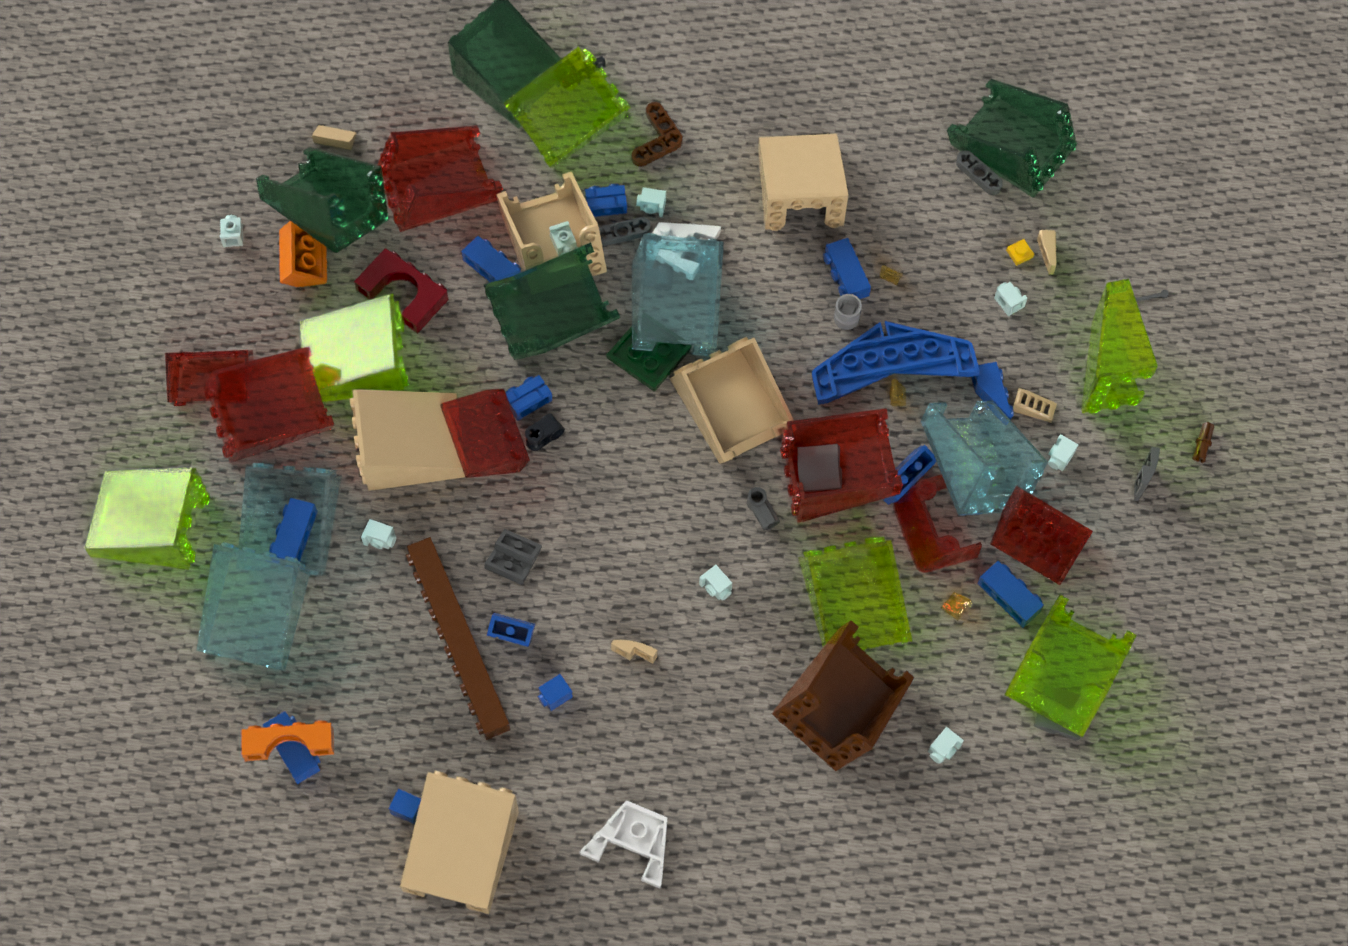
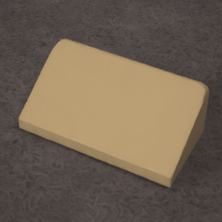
M319 125L314 131L312 138L314 143L351 150L357 133Z

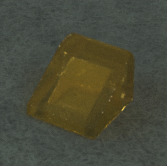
M882 265L880 278L898 285L903 273L887 265Z
M893 379L890 386V405L906 406V389L898 380Z
M953 592L941 609L958 621L971 606L972 600Z

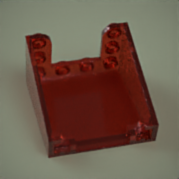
M478 126L390 133L384 150L380 154L378 164L375 166V173L379 176L382 191L386 194L388 207L392 210L394 223L397 224L400 232L497 201L496 194L501 193L503 188L500 181H494V179H488L478 154L481 146L474 142V137L480 135Z
M310 346L211 372L205 384L206 387L203 389L206 399H210L212 405L210 413L212 419L217 421L216 433L218 438L223 440L222 452L224 457L228 458L229 463L332 429L334 426L332 415L327 416L328 410L327 407L324 408L313 373L314 366L310 362L309 357L313 356Z
M886 408L787 421L786 429L783 430L780 452L781 458L786 460L784 474L785 478H789L790 481L787 489L788 495L792 497L793 502L791 504L792 516H796L797 523L900 494L902 480L901 475H898V471L895 470L888 437L889 428H887L885 421L888 420ZM838 444L840 446V467L842 468V489L804 492L803 483L799 482L798 448Z

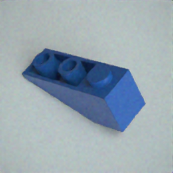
M997 362L978 365L980 375L971 377L975 393L1006 425H1009L1011 418L1014 416L1012 405L1008 404V389L1002 383V369H998Z

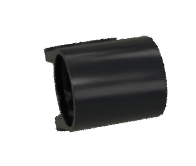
M552 413L546 414L526 429V446L529 450L538 451L550 442L558 439L565 429Z

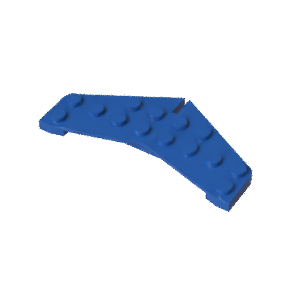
M885 321L886 337H884L882 325L879 322L814 368L812 380L817 402L820 405L832 402L893 374L972 377L980 375V369L970 341Z

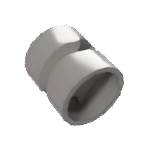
M845 294L836 301L834 321L839 328L850 330L858 325L862 303L857 296Z

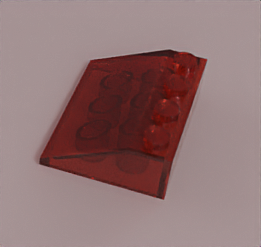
M504 389L484 390L441 403L440 407L466 478L518 473L530 461Z
M1016 486L1004 506L990 545L1061 585L1093 531Z

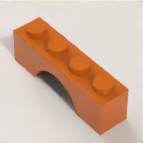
M324 720L315 721L314 724L295 722L292 726L272 724L270 727L261 728V726L255 725L249 726L248 729H242V757L245 761L268 760L272 750L277 745L286 741H297L304 744L312 756L334 755V728L331 723Z

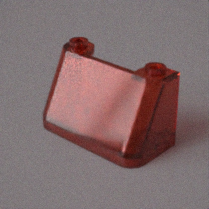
M253 350L165 353L167 403L174 402V406H186V402L235 400L236 404H248V400L252 399Z

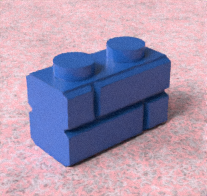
M611 184L608 187L591 186L589 189H585L586 202L594 217L627 213L624 185Z
M540 375L528 377L522 385L517 388L511 387L504 395L505 404L517 421L553 401L552 393Z
M494 613L491 617L487 636L498 637L501 640L529 647L536 624Z

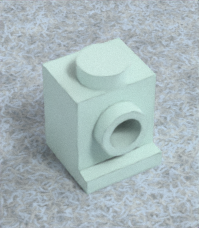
M643 187L642 194L637 196L636 206L640 207V211L648 214L659 213V217H663L666 191Z
M227 215L225 219H220V239L223 247L243 246V224L241 218H237L235 215Z
M568 221L549 227L550 238L558 256L569 255L577 250L576 240Z
M1011 282L1000 284L995 294V300L1008 316L1024 308L1027 301L1026 295L1021 296L1020 290L1014 287Z
M1060 434L1056 444L1053 445L1048 454L1051 456L1048 465L1053 469L1063 471L1075 454L1078 444Z
M369 519L361 536L364 545L368 546L370 543L371 546L377 549H382V547L386 549L392 548L396 541L393 527Z
M717 565L713 566L699 578V585L701 587L706 585L705 589L712 597L715 595L718 600L721 599L723 601L732 593V582Z
M946 727L931 744L928 750L930 757L938 764L942 763L945 758L950 760L957 749H960L964 740Z

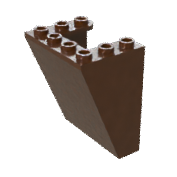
M852 620L834 633L771 713L835 771L873 749L915 678L907 670L902 676L893 675L895 672L893 667L888 671L884 670L857 645L861 638L859 636L853 638V634L856 633L859 627Z

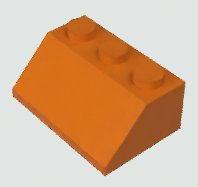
M290 220L279 230L280 283L293 287L326 284V230Z

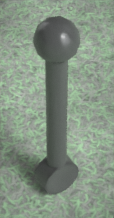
M1162 290L1158 294L1137 298L1130 297L1128 302L1129 304H1135L1138 301L1158 297L1167 298L1169 292Z

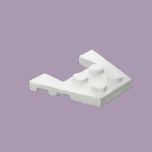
M659 222L644 246V253L662 264H669L675 272L679 273L681 271L686 274L687 279L692 281L699 270V263L683 259L684 255L695 238L705 237L716 241L721 233V227Z
M626 800L607 821L605 826L581 849L580 855L599 862L608 842L621 846L650 859L642 881L661 888L667 817Z

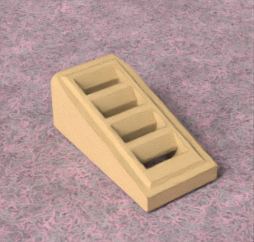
M1040 230L1037 241L1049 275H1053L1057 265L1055 230Z
M1018 388L1013 411L1052 422L1057 403L1025 389ZM1022 399L1026 400L1025 405L1021 403ZM1030 402H1034L1032 408L1029 407ZM1038 404H1041L1040 411L1036 410ZM1046 406L1050 407L1048 415L1044 413Z

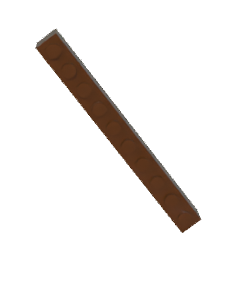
M431 537L408 545V554L405 555L409 566L414 565L416 572L413 575L417 585L422 584L424 590L420 592L424 602H429L431 606L428 612L432 621L437 620L439 625L436 628L440 640L444 639L447 644L444 650L447 658H452L455 665L451 667L455 677L461 678L463 683L459 685L464 697H469L471 702L467 704L472 716L476 715L479 721L475 723L479 735L484 734L486 740L510 731L507 717Z

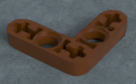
M651 102L647 105L646 116L659 137L632 151V162L635 166H645L678 150L682 146V134L663 106L658 102ZM651 110L658 111V119L654 112L651 113ZM661 123H667L669 125V128L661 129L659 125ZM656 145L661 146L662 151L654 152L652 147ZM637 155L644 156V159L637 158Z

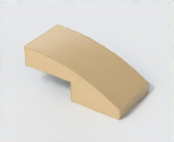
M613 640L611 643L612 651L628 660H631L633 655L636 654L653 664L657 658V650L642 643L629 640Z

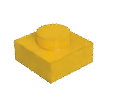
M1024 239L1008 246L1006 249L1016 266L1034 257L1033 251Z

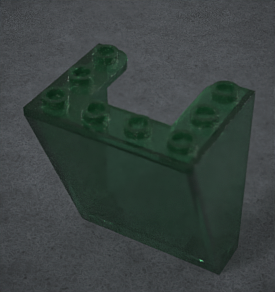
M494 0L485 11L480 12L477 18L471 23H467L463 30L457 35H453L448 42L453 76L516 128L525 123L521 116L525 112L527 114L531 112L530 106L554 85L559 88L562 84L560 78L571 73V69L509 0Z
M990 79L986 84V88L990 89V95L982 97L983 106L966 126L951 124L947 129L950 144L960 151H970L995 174L1034 198L1043 189L1046 182L1053 177L1056 170L1065 162L1070 153L1076 149L1077 141L1069 106L1067 103Z
M309 147L303 151L304 155L308 157L307 162L298 163L300 173L283 183L270 180L269 176L266 175L256 178L259 198L334 253L340 252L389 220L381 166Z
M591 242L484 284L485 294L491 302L493 314L499 322L501 334L505 337L508 351L514 360L546 353L620 319L617 309L612 311L606 309L609 302H602L588 265L593 262L592 259L587 260L586 256L594 252Z

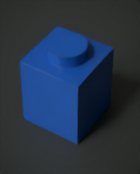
M561 674L538 687L540 695L537 697L542 706H548L550 711L573 698L572 690Z
M398 789L388 809L392 815L415 824L421 798Z

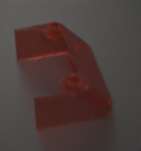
M953 471L919 481L898 501L893 503V510L916 569L922 573L932 572L976 559L982 548L981 542L961 548L958 540L953 536L938 537L925 501L934 498L937 491L950 488L954 476Z

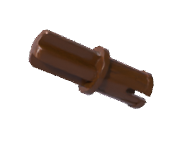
M1210 422L1202 424L1199 438L1195 440L1197 445L1192 459L1196 462H1199L1201 459V463H1204L1208 449L1212 446L1211 438L1215 426Z

